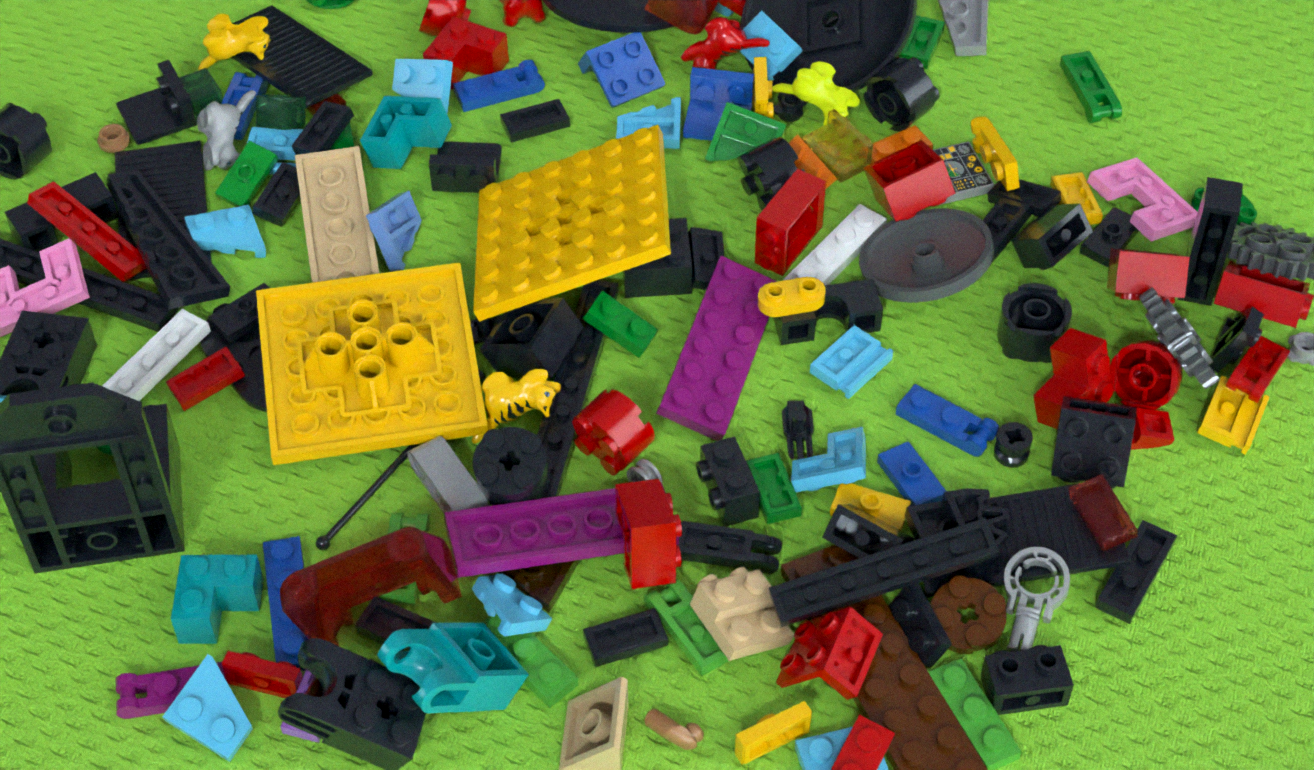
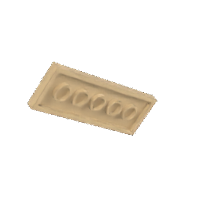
M360 147L295 155L312 283L379 274L374 236L366 217L370 211Z

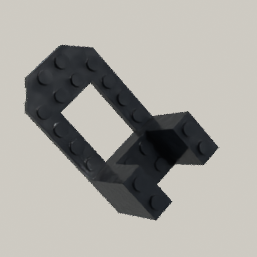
M93 382L12 393L0 403V492L35 574L185 551L180 447L167 403L143 407L140 401ZM110 445L121 479L72 486V463L67 451Z

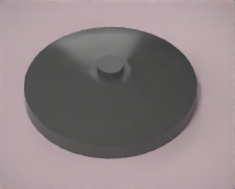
M927 209L918 211L911 219L899 220L897 222L892 220L876 230L861 249L859 266L863 280H874L879 296L898 302H927L948 297L975 283L987 271L993 260L994 244L990 229L977 216L956 209Z

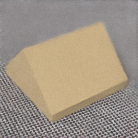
M619 677L568 701L559 770H622L628 716V680L626 678Z

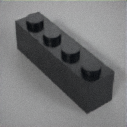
M1211 177L1207 178L1185 255L1190 257L1185 298H1177V300L1212 305L1240 214L1243 183Z

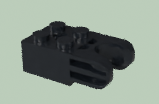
M22 311L0 358V395L8 396L12 393L81 384L97 347L89 318Z
M313 638L302 642L298 652L299 665L317 677L321 683L322 697L295 693L281 702L278 710L279 718L293 727L323 739L322 743L385 770H398L411 761L426 713L412 699V696L419 691V685L403 674L391 672L383 665L326 640Z

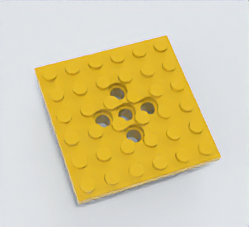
M658 124L649 128L638 129L633 134L619 139L608 140L603 145L578 151L573 156L548 162L538 169L518 173L513 178L499 183H491L479 190L473 309L479 322L671 254L663 133Z
M460 262L256 290L273 465L422 444L438 436L449 440L483 435L488 431Z

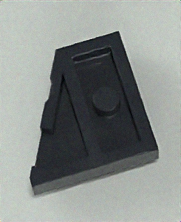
M1250 307L1244 312L1237 313L1233 319L1227 317L1223 321L1210 355L1213 360L1210 366L1215 372L1219 373L1228 363L1231 365L1235 364L1246 346L1251 348L1256 344L1262 334V329L1259 328L1264 316L1262 312Z

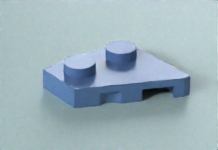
M409 190L397 194L366 215L370 230L378 242L390 272L404 270L406 264L402 261L404 252L412 249L414 235L422 221Z

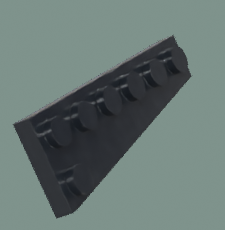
M139 170L108 174L107 187L167 309L229 297L230 285Z

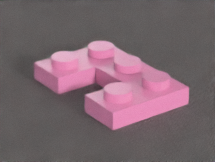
M1138 158L1090 173L1087 183L1107 201L1132 194L1142 203L1145 208L1134 211L1129 222L1151 242L1194 227L1198 212Z
M70 238L39 251L46 278L25 288L19 289L16 272L9 265L0 269V337L13 332L22 311L54 314L90 298L77 246Z

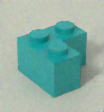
M384 96L360 142L373 168L401 169L412 147L441 148L452 124L440 98Z
M257 554L181 555L171 614V622L179 644H217L222 611H260L264 579Z

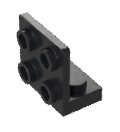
M169 60L157 63L160 76L156 77L157 89L116 103L117 109L137 145L197 125L190 96Z

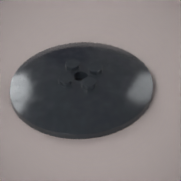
M746 0L740 28L743 30L763 11L803 50L782 72L779 71L773 76L772 87L779 83L793 84L798 70L810 68L812 63L822 61L834 67L836 72L832 80L835 85L856 92L864 88L866 80L895 60L903 50L915 22L917 0ZM831 17H839L838 22L833 27H826V22ZM747 60L750 68L753 71L754 66Z

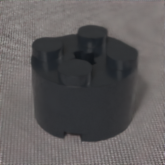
M915 57L910 59L896 58L866 80L864 86H867V92L863 94L864 101L872 116L881 124L886 121L893 125L890 129L897 132L906 130L930 111L940 97L938 89L932 84L929 76L924 71L922 62Z
M7 103L0 109V175L15 180L27 174L52 152L49 135L45 129L47 127L46 120L40 114L30 113L13 103Z
M782 137L771 139L737 157L738 163L745 177L741 178L743 189L749 196L752 194L757 196L761 210L767 206L797 170L794 161L799 158L790 144Z
M1028 283L1018 286L1017 291L1011 294L1009 292L1005 295L1000 313L997 337L1002 346V352L1006 357L1027 362H1052L1050 347L1069 329L1072 316L1070 302L1066 298L1064 301L1057 295L1058 290L1044 284Z
M518 427L491 429L484 434L483 439L475 449L473 455L474 474L480 490L491 505L542 499L547 493L551 481V472L544 446L536 434Z

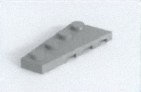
M938 0L955 55H987L989 0Z

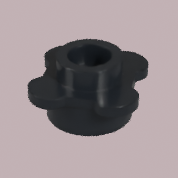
M778 94V103L773 106L774 113L786 122L799 120L803 116L802 109L803 106L807 105V102L792 94Z

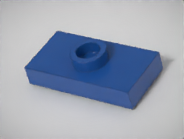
M909 441L878 454L877 463L903 498L911 501L910 506L942 501L943 494L947 491Z

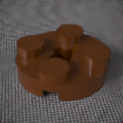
M956 576L949 583L939 588L931 601V607L952 643L948 649L953 652L973 654V651H980L984 648L987 650L999 641L1004 632L1007 619L1006 601L993 586L985 581L965 576ZM971 608L975 610L974 614L979 618L977 621L970 619L966 624L961 622L962 615L958 611Z

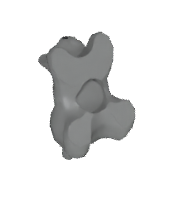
M254 90L243 94L236 106L213 101L200 111L197 117L198 130L207 136V142L203 147V164L206 171L211 170L216 165L221 170H226L228 167L233 166L240 153L235 150L233 145L234 135L240 122V116L256 96Z

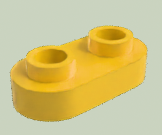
M813 277L772 282L763 285L759 289L757 305L759 310L769 317H782L811 312L823 306L826 288L820 280Z

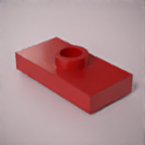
M224 347L165 382L182 409L186 411L241 379L245 374L228 348Z

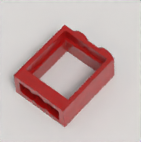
M799 169L792 174L757 216L755 264L781 276L788 271L822 228L826 190L825 180Z
M1229 261L1223 272L1214 304L1240 312L1253 307L1264 314V319L1296 328L1299 319H1307L1314 297L1313 294L1308 293L1310 283L1296 279L1289 280L1281 275L1275 278L1272 273L1260 274L1259 269L1249 270L1247 269L1248 265Z

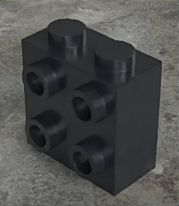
M1063 396L1051 476H1056L1068 483H1076L1080 480L1090 482L1109 478L1112 489L1116 486L1124 487L1137 407Z

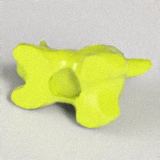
M822 61L812 63L810 68L798 70L793 84L779 83L772 87L773 92L792 94L802 101L819 107L824 113V126L846 119L849 115L847 107H856L860 104V99L854 92L833 83L832 79L836 71L831 64Z

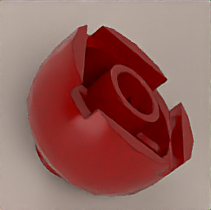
M429 0L418 32L437 37L453 16L468 21L471 9L466 8L467 0Z
M1153 339L1138 340L1123 347L1114 356L1110 364L1113 393L1116 391L1125 406L1156 410L1167 404L1175 396L1183 377L1182 365L1178 357L1175 358L1164 343Z

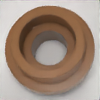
M109 124L99 131L97 142L99 148L104 152L115 153L124 150L129 145L130 137L129 133L121 125Z

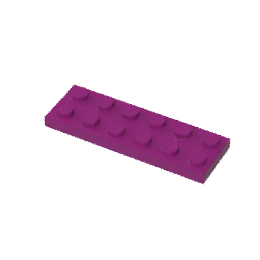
M720 256L656 414L715 441L723 439L769 318L758 308L759 289L765 284L777 281Z
M615 488L444 512V523L457 578L624 553L623 534L615 511ZM676 537V545H679V537Z

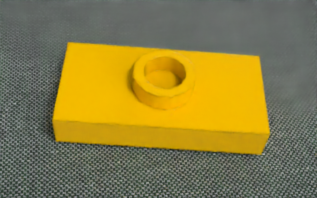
M1083 172L1051 176V188L1061 191L1059 205L1080 203L1090 225L1101 223L1103 214Z
M841 483L830 507V516H833L838 504H852L902 531L906 521L904 516L906 508L911 505V501L852 483Z
M803 701L776 715L773 713L765 715L755 725L737 733L735 738V755L741 765L747 764L809 733L812 711L807 703Z

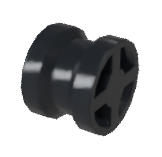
M1008 422L998 429L993 451L995 459L1003 466L1010 468L1024 465L1028 461L1033 441L1030 429L1017 422Z

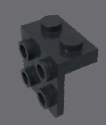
M444 142L441 148H438L437 155L430 154L429 170L432 191L479 193V190L487 185L498 183L502 156L501 145L497 143Z

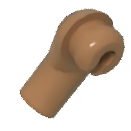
M658 709L650 710L644 720L647 727L684 750L696 748L697 743L702 741L704 737L703 730L696 723L690 722L683 727Z

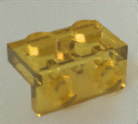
M835 109L828 112L827 124L802 137L804 142L840 183L864 171L863 167L871 164L873 144L870 139L861 134L846 117H843Z

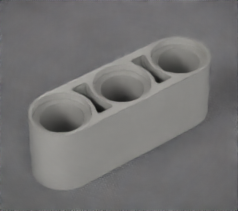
M438 436L407 451L412 469L443 513L489 506L487 498L480 490L476 481L442 436Z

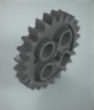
M1240 222L1239 226L1236 225L1227 253L1228 258L1237 259V264L1248 265L1247 269L1249 270L1259 269L1260 274L1272 273L1275 278L1281 275L1289 280L1298 278L1305 281L1306 277L1314 280V237L1307 236L1305 232L1296 233L1294 228L1286 230L1281 225H1276L1275 227L1265 222L1264 224L1251 222L1250 225Z
M1153 287L1140 295L1139 299L1148 311L1145 316L1159 334L1157 339L1166 345L1175 358L1178 357L1182 368L1190 378L1195 376L1204 389L1218 382L1220 379L1210 366L1213 360L1199 341L1202 339L1188 320L1179 315L1168 299L1163 301Z

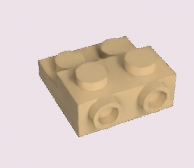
M740 567L732 571L728 577L718 579L715 574H710L700 580L690 602V606L729 661L789 645L794 636L788 625L781 627L769 594V587L772 586L759 569L748 572L745 567Z

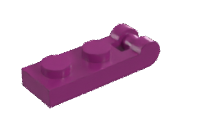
M216 662L217 666L219 667L221 673L223 674L226 680L225 673L221 664L222 662ZM199 665L143 675L133 673L120 674L115 679L116 692L120 694V699L116 702L117 716L131 719L165 713ZM147 692V697L136 698V694Z

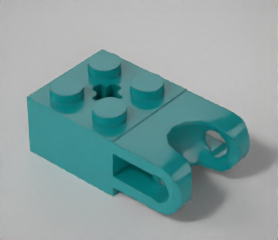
M433 623L429 629L397 630L387 638L377 654L389 671L403 674L419 685L420 689L412 696V699L424 713L428 714L505 710L529 676L527 671L484 623ZM406 647H410V651H400Z

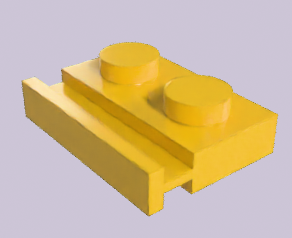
M754 57L753 112L773 119V102H768V99H772V80H767L766 57Z
M1221 376L1197 433L1229 448L1232 445L1240 448V453L1246 455L1270 396L1264 395L1257 404L1248 399V394L1238 389L1234 392L1225 387L1229 378Z

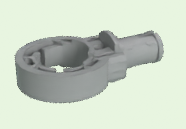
M1044 547L1023 549L1017 552L1006 565L1004 572V586L1008 596L1006 613L1013 615L1017 598L1020 597L1010 641L1007 645L1009 652L1018 651L1021 640H1023L1021 651L1030 649L1033 646L1043 605L1046 604L1043 623H1050L1053 610L1057 609L1068 595L1070 587L1069 569L1060 555ZM1021 562H1023L1025 569L1031 566H1041L1050 570L1051 574L1055 576V584L1048 592L1033 594L1026 591L1019 583L1022 567L1019 566L1017 568L1015 578L1011 576L1012 572ZM1053 564L1062 573L1064 579L1063 587H1059V575H1057V569ZM1028 603H1029V604L1034 605V607H1033V608H1030V607H1027V605H1028Z

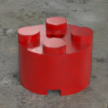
M607 389L603 390L572 421L578 436L574 440L577 448L587 456L592 453L600 459L602 467L613 476L623 471L654 442L655 433L650 422L644 425L638 416L642 413L640 408L626 395L614 389L607 393Z

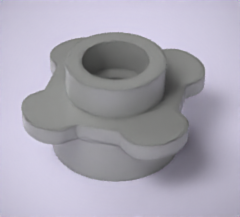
M1301 332L1290 336L1288 343L1291 347L1287 358L1292 362L1309 363L1311 366H1314V334Z

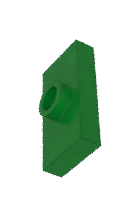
M249 140L216 190V196L235 207L249 205L279 158L275 153Z
M775 453L746 460L760 491L759 507L766 524L802 516V507L780 454Z

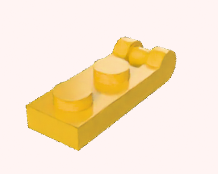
M987 117L972 119L971 131L975 134V138L972 140L974 151L981 153L985 164L989 163L991 165L995 180H1000L1007 191L1020 188L1017 160Z

